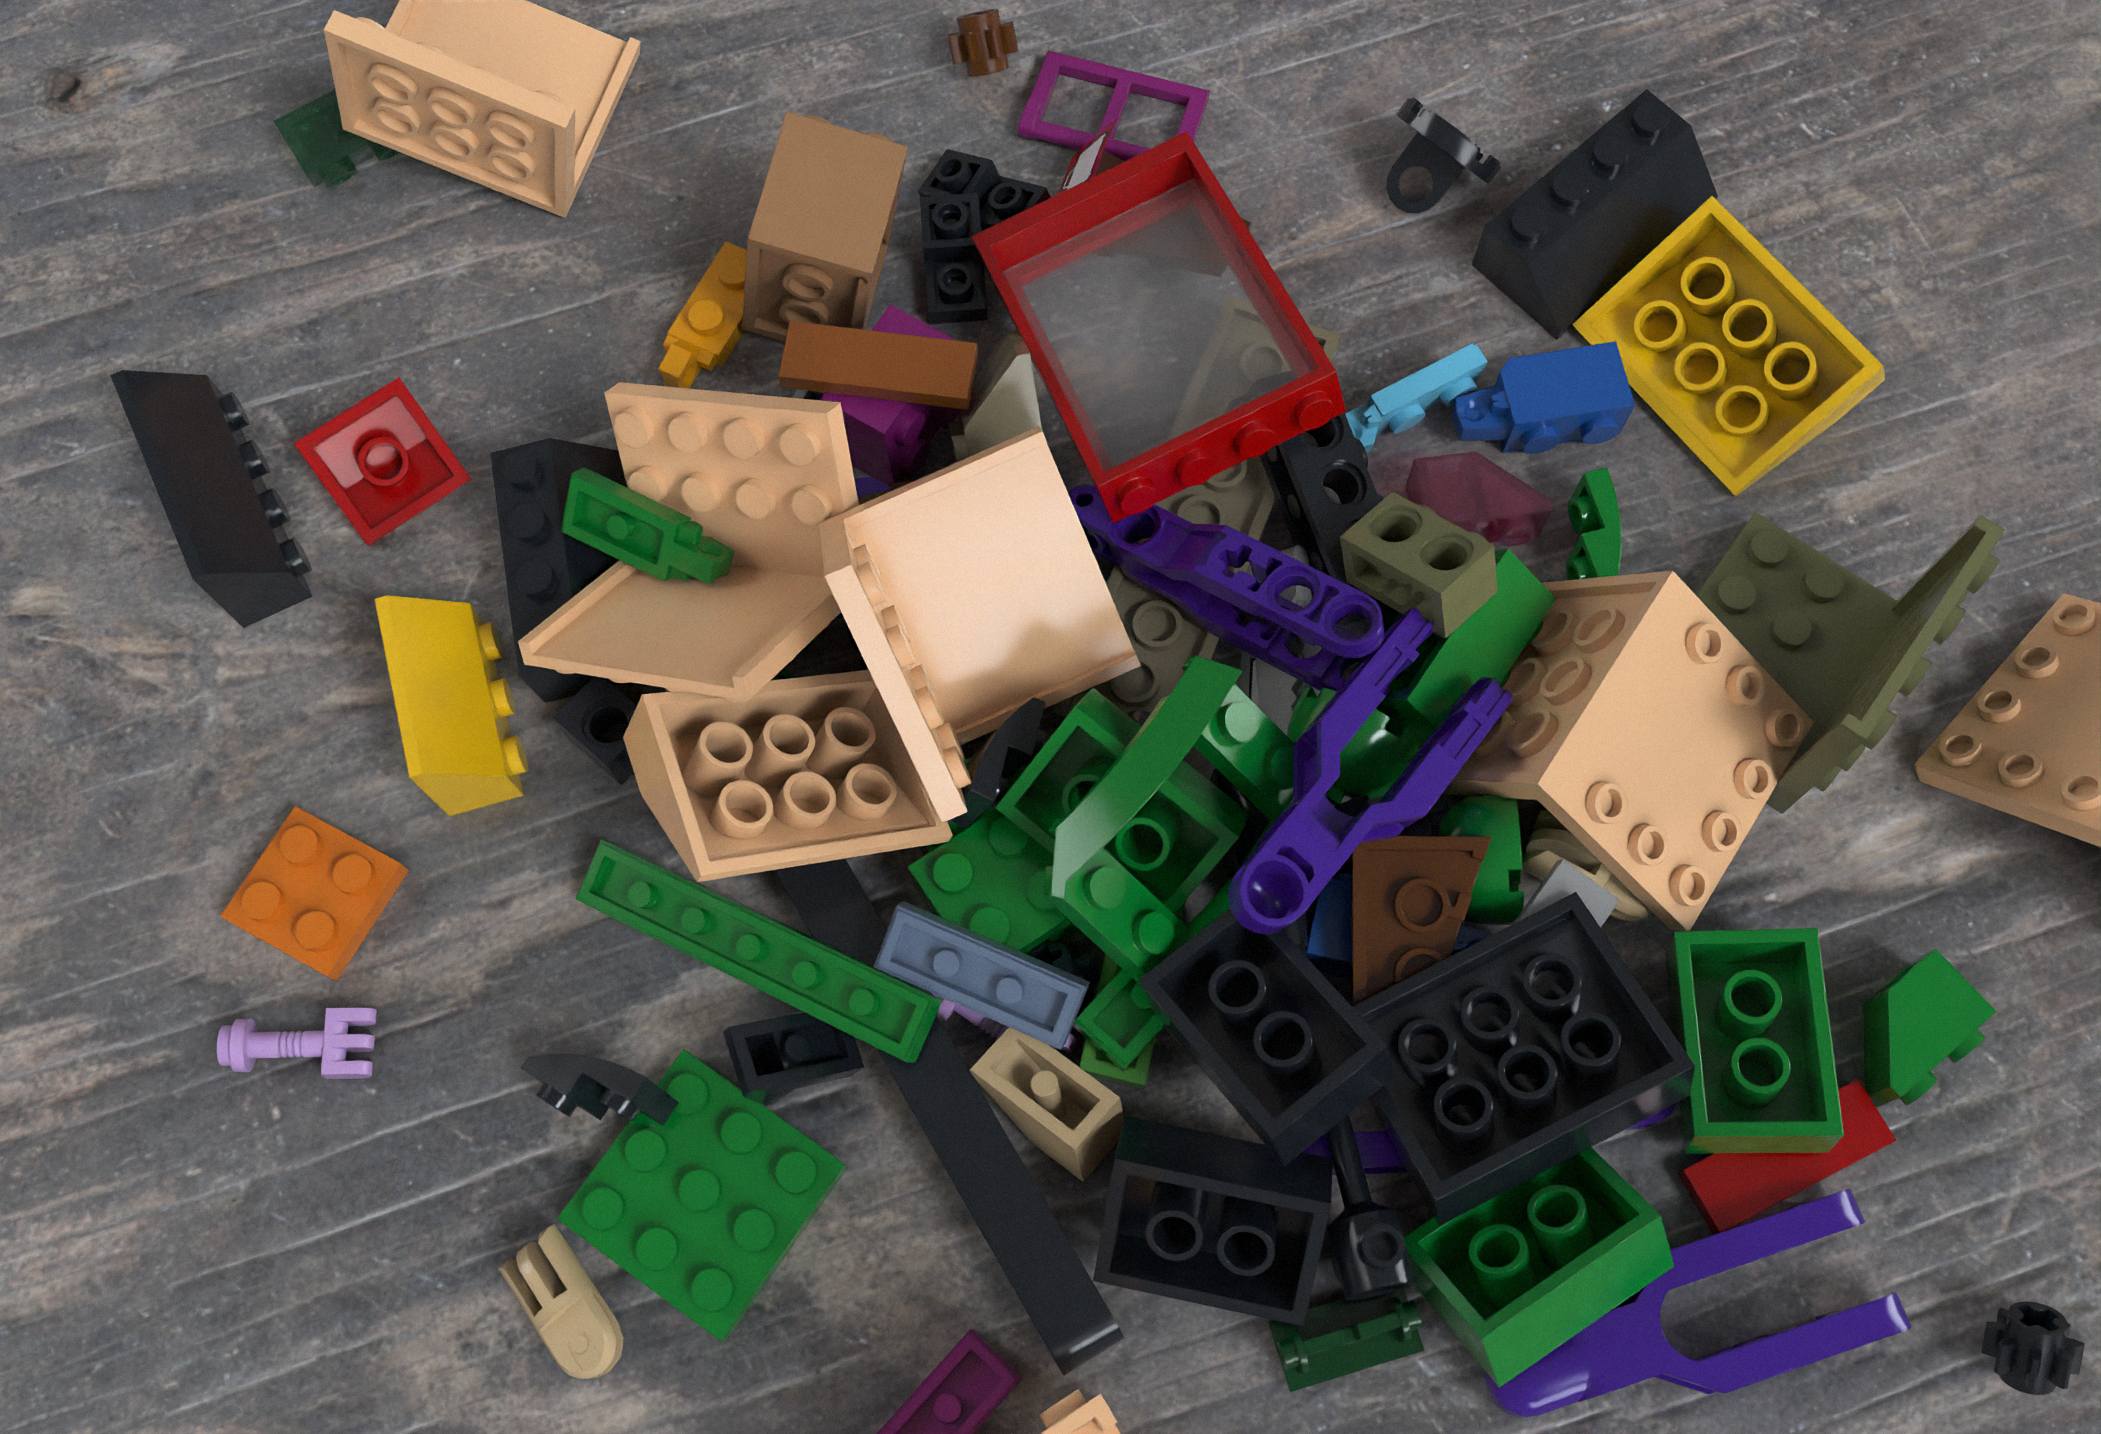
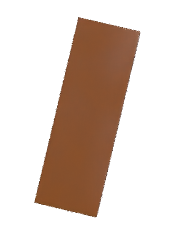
M790 321L778 378L782 388L968 410L978 358L977 343Z

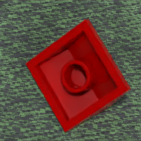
M399 377L294 443L368 546L472 480Z

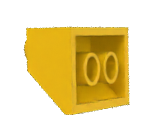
M390 595L375 598L409 778L448 816L524 796L519 774L528 772V763L518 735L511 736L507 716L514 715L516 708L507 680L505 678L499 679L495 660L503 658V647L495 624L493 622L484 623L470 603Z

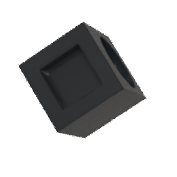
M594 676L553 719L571 742L620 785L631 775L635 776L623 737L612 743H603L601 739L604 732L610 726L619 723L629 725L637 705L606 678Z

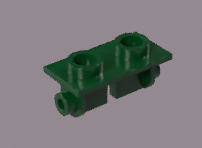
M1404 1289L1366 1299L1346 1300L1343 1298L1310 1308L1307 1311L1304 1326L1276 1320L1268 1321L1290 1392L1425 1351L1418 1329L1422 1328L1420 1313L1414 1300H1407Z

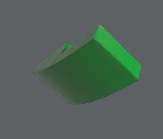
M1605 467L1583 473L1568 502L1570 523L1580 537L1566 561L1567 580L1618 576L1622 551L1621 521L1615 489L1608 468Z

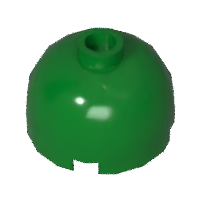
M1305 686L1293 710L1287 729V736L1294 743L1334 696L1336 691L1322 687L1317 697L1312 686ZM1375 709L1340 752V776L1332 785V790L1327 799L1331 804L1338 805L1344 796L1356 798L1368 795L1370 800L1384 796L1416 755L1422 742L1407 728L1400 739L1386 731V725L1390 717Z
M1490 794L1467 796L1449 806L1441 816L1436 836L1492 837L1485 859L1481 862L1465 919L1478 924L1512 925L1524 908V891H1519L1518 885L1521 884L1522 853L1517 800L1515 798H1502L1501 796Z

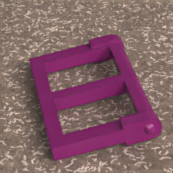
M1048 50L1030 99L1026 103L1018 124V136L1028 139L1036 138L1079 150L1096 136L1095 134L1042 121L1059 75L1115 88L1098 134L1115 120L1104 151L1124 161L1150 149L1114 139L1131 92L1187 106L1177 136L1187 131L1194 142L1209 100L1210 90Z

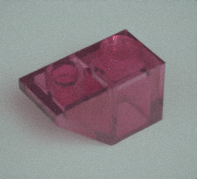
M1476 451L1414 459L1405 485L1407 498L1411 502L1429 507L1438 516L1466 531L1480 534L1489 543L1499 542L1500 545L1507 547L1522 545L1540 536L1552 512L1551 501L1548 497Z

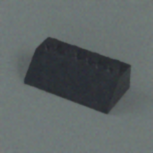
M1646 89L1484 226L1472 266L1558 340L1573 326L1572 324L1703 203L1711 196L1717 199L1716 189L1691 125Z
M121 370L110 375L192 579L243 628L313 597L303 575L312 571L310 562L296 538L288 539L283 524L291 521L289 513L274 488L267 490L262 476L270 473V469L254 440L247 441L241 428L250 425L235 394L230 392L223 395L207 375Z
M547 438L490 453L518 675L545 703L575 696L594 676L578 673L562 674L554 669L524 665L518 641L619 561V559L562 532L561 527L571 473L587 468L627 487L618 450ZM606 678V679H607L610 683H612L614 686L620 685V684H624V683L612 682L611 680H609L608 678Z

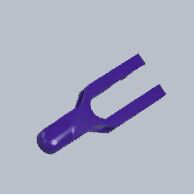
M1077 485L1068 493L1094 554L1119 566L1122 572L1135 582L1172 600L1214 636L1319 691L1323 687L1337 692L1345 682L1342 678L1344 671L1350 665L1362 662L1368 654L1376 651L1382 645L1384 640L1382 611L1373 598L1227 525L1193 524L1155 504L1142 513L1133 514L1113 524L1094 485ZM1087 529L1093 534V536L1087 534ZM1149 538L1147 541H1144L1140 544H1133L1134 542L1140 539ZM1247 561L1250 562L1253 576L1242 571L1234 573L1227 568L1229 566L1240 568ZM1258 580L1263 582L1261 586L1259 585ZM1300 585L1310 589L1314 596L1306 607H1301L1279 596V594L1286 588ZM1242 614L1250 617L1253 615L1256 617L1261 616L1264 618L1266 625L1252 620L1246 627H1243L1240 616ZM1359 614L1369 619L1372 625L1370 630L1361 637L1337 625L1336 622L1346 615ZM1270 628L1273 629V630H1275V632H1274V634H1273L1272 636H1271ZM1297 636L1302 637L1303 641L1312 646L1318 645L1322 647L1316 655L1309 658H1298L1288 652L1290 642ZM1391 682L1381 691L1385 696L1388 694Z
M1415 606L1407 610L1384 634L1381 647L1363 659L1293 744V800L1258 842L1255 851L1235 874L1229 886L1230 911L1238 923L1246 929L1260 934L1280 932L1306 912L1326 884L1360 843L1394 838L1405 827L1426 816L1512 701L1513 695L1506 689L1498 686V681L1494 678L1481 677L1455 703L1377 804L1370 805L1356 817L1346 815L1337 810L1329 802L1325 794L1340 776V752L1385 698L1381 691L1414 662L1419 655L1416 648L1433 632L1432 627L1434 623L1429 619L1423 618L1421 612Z
M1846 1189L1670 1249L1674 1262L1673 1268L1500 1388L1486 1371L1485 1382L1487 1392L1494 1404L1506 1414L1515 1417L1539 1416L1652 1377L1704 1394L1715 1392L1724 1394L1910 1329L1912 1326L1897 1292H1891L1890 1295L1865 1304L1816 1316V1321L1785 1331L1761 1335L1695 1359H1689L1676 1351L1663 1334L1660 1311L1669 1290L1865 1223L1851 1189Z

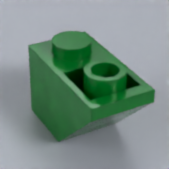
M1937 949L1909 963L1863 1004L1865 1090L1876 1108L1896 1099H1900L1905 1105H1909L1925 1094L1938 1081L1931 1070L1946 1057L1955 1063L1974 1050L1985 1039V1036L1978 1028L1997 1012Z

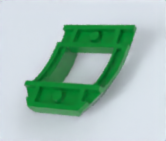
M1199 656L1187 659L1182 667L1185 673L1171 694L1160 699L1143 726L1099 781L1062 819L1055 820L1048 830L1055 837L1053 865L1046 867L1044 897L1137 983L1139 979L1230 908L1228 891L1235 874L1255 851L1258 842L1293 800L1294 742L1235 684L1243 670ZM1194 746L1270 822L1230 879L1186 926L1103 847L1147 803ZM1331 786L1330 789L1326 792V794H1325L1326 798L1329 796V794H1330V792H1331V790H1332V786Z

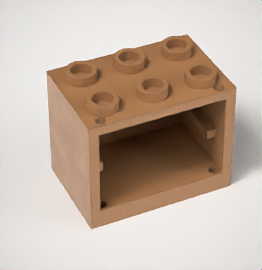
M786 111L748 236L742 330L786 341L790 321L866 329L890 242L908 146L894 143L889 138L880 134H863L839 127L818 116H801Z

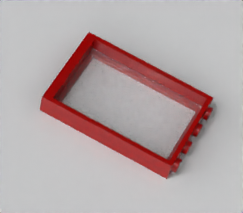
M1187 131L972 236L989 277L1016 330L1019 331L1030 352L1031 360L1113 524L1133 514L1142 513L1155 503L1184 489L1200 485L1208 481L1212 476L1249 458L1261 456L1272 447L1307 430L1319 428L1330 419L1346 412L1335 368Z

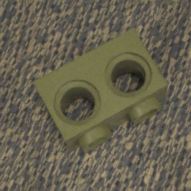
M1391 492L1340 536L1348 583L1402 614L1412 606H1415L1421 612L1423 618L1429 619L1434 623L1432 627L1433 632L1445 639L1498 592L1494 545L1489 543L1480 534L1466 531L1438 516L1429 507L1421 504L1417 505L1394 492Z

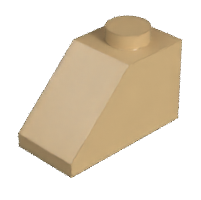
M1008 1027L970 1069L972 1076L1035 1146L1082 1182L1088 1178L1119 1141L1124 1121L1120 1097L1047 1043Z

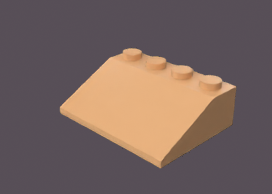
M869 670L770 680L749 702H730L721 697L687 691L642 694L623 736L643 799L697 882L948 842L953 836L948 822H941Z

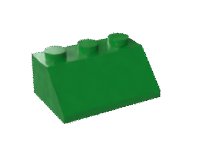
M1508 548L1495 550L1498 592L1446 639L1432 632L1416 648L1419 655L1414 662L1391 681L1388 694L1376 707L1378 711L1390 717L1386 725V731L1401 738L1407 728L1422 742L1421 748L1455 703L1481 677L1494 678L1499 682L1498 686L1501 688L1507 683L1511 675L1510 669L1526 644L1539 634L1543 626V618L1556 600L1550 591ZM1394 609L1384 624V634L1403 615L1402 613Z

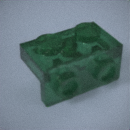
M335 90L274 120V123L314 187L323 182L328 188L340 185L358 173L356 165L374 156L379 161H383L401 153L343 130Z

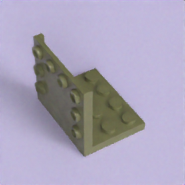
M1754 512L1696 596L1814 722L1767 800V805L1783 814L1813 786L1823 792L1833 782L1841 769L1848 771L1866 747L1872 750L1880 742L1897 717L1896 714L1887 709L1896 694L1899 692L1907 697L1929 670L1932 662L1922 657L1932 640L1941 645L1951 635L1966 613V610L1959 607L1969 592L1975 594L1997 567L2000 560L1990 553L2005 529L1980 515L1898 600H1895Z

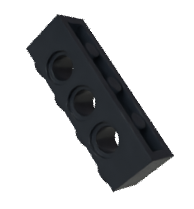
M1290 372L1258 381L1239 406L1296 380L1294 374ZM1344 412L1330 419L1319 428L1305 431L1314 437L1318 447L1307 443L1302 435L1299 434L1272 447L1259 457L1295 546L1300 545L1306 550L1309 566L1363 592L1346 580L1340 536L1384 498L1377 494L1367 469L1368 457L1362 442L1354 437ZM1323 486L1332 489L1338 495L1341 504L1331 501L1326 496ZM1370 596L1378 603L1382 613L1394 610L1393 608L1389 607L1383 602ZM1349 614L1339 619L1336 624L1344 626L1366 619V617L1359 614Z

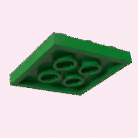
M683 1049L657 1084L659 1088L679 1102L664 1126L639 1112L633 1123L629 1121L557 1220L719 1341L725 1342L848 1167L762 1104L743 1097L741 1089Z

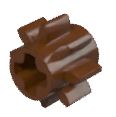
M998 9L983 10L957 17L959 32L948 34L953 65L966 62L968 76L970 77L992 74L1008 69L1007 54L1018 52L1013 21L1001 23Z

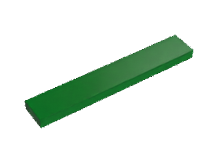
M601 839L575 898L907 1063H916L943 1000L612 841Z

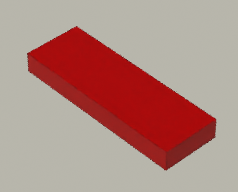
M1859 1079L1838 1089L1844 1136L1829 1153H1714L1677 1172L1713 1235L1734 1227L1897 1141Z

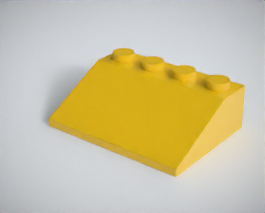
M1713 196L1703 203L1572 324L1590 345L1616 341L1629 386L1735 497L1836 423L1885 380L1884 366Z

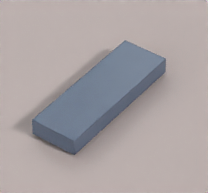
M904 901L896 906L874 964V968L1060 1050L1066 1044L1090 983L1087 980Z

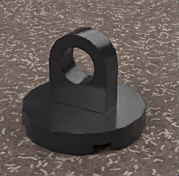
M1411 97V99L1407 98L1395 115L1416 130L1417 133L1393 164L1387 176L1386 189L1390 200L1397 208L1407 213L1421 214L1431 210L1441 201L1465 168L1489 184L1501 166H1499L1500 162L1492 155H1489L1483 164L1479 162L1484 155L1480 153L1481 150L1476 146L1477 144L1434 111L1428 112L1426 109H1423L1418 116L1417 114L1423 105L1414 97ZM1413 167L1427 169L1433 179V187L1430 194L1420 201L1406 199L1400 190L1402 175Z

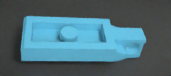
M1472 343L1372 394L1367 403L1346 413L1345 415L1353 435L1362 442L1366 453L1371 451L1376 435L1390 428L1394 434L1402 433L1418 424L1426 416L1424 411L1441 402L1444 403L1446 408L1452 407L1456 397L1475 392L1477 390L1476 382L1488 362L1478 345H1473Z

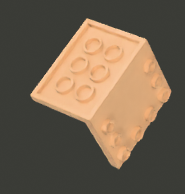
M399 0L386 28L371 19L364 17L355 19L336 10L333 11L324 28L343 130L566 218L640 55L641 41L632 37L629 38L628 42L526 0Z
M619 382L604 392L627 488L690 517L691 521H696L703 526L702 536L712 537L733 549L735 552L730 573L715 579L711 584H707L695 577L688 579V581L671 578L664 582L619 560L518 641L524 665L554 669L562 674L578 673L608 678L616 683L632 682L663 687L670 692L687 691L717 696L730 702H749L841 613L824 577L818 525L820 522L859 506L841 402Z
M1039 426L818 523L824 577L942 823L968 812L962 787L972 782L963 762L965 756L960 745L997 730L1019 707L1033 697L1044 701V708H1047L1141 666L1047 445L1046 438Z
M1673 570L1544 582L1542 584L1556 600L1543 618L1541 631L1531 642L1526 644L1510 669L1511 675L1509 680L1502 687V689H1506L1513 695V699L1442 794L1463 796L1490 794L1498 795L1502 798L1538 800L1670 930L1690 931L1814 722Z
M2063 593L1914 764L1919 781L2101 847V603Z

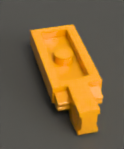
M725 241L670 327L663 343L664 350L667 353L658 368V371L662 374L665 386L690 388L702 368L712 371L716 365L723 367L745 331L742 330L747 250Z

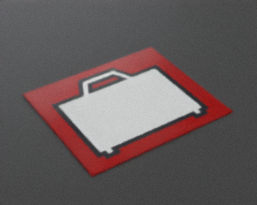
M1115 120L1072 156L1058 194L1094 177Z

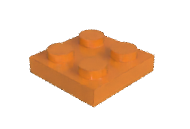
M294 806L220 917L337 982L409 872V869L400 862Z

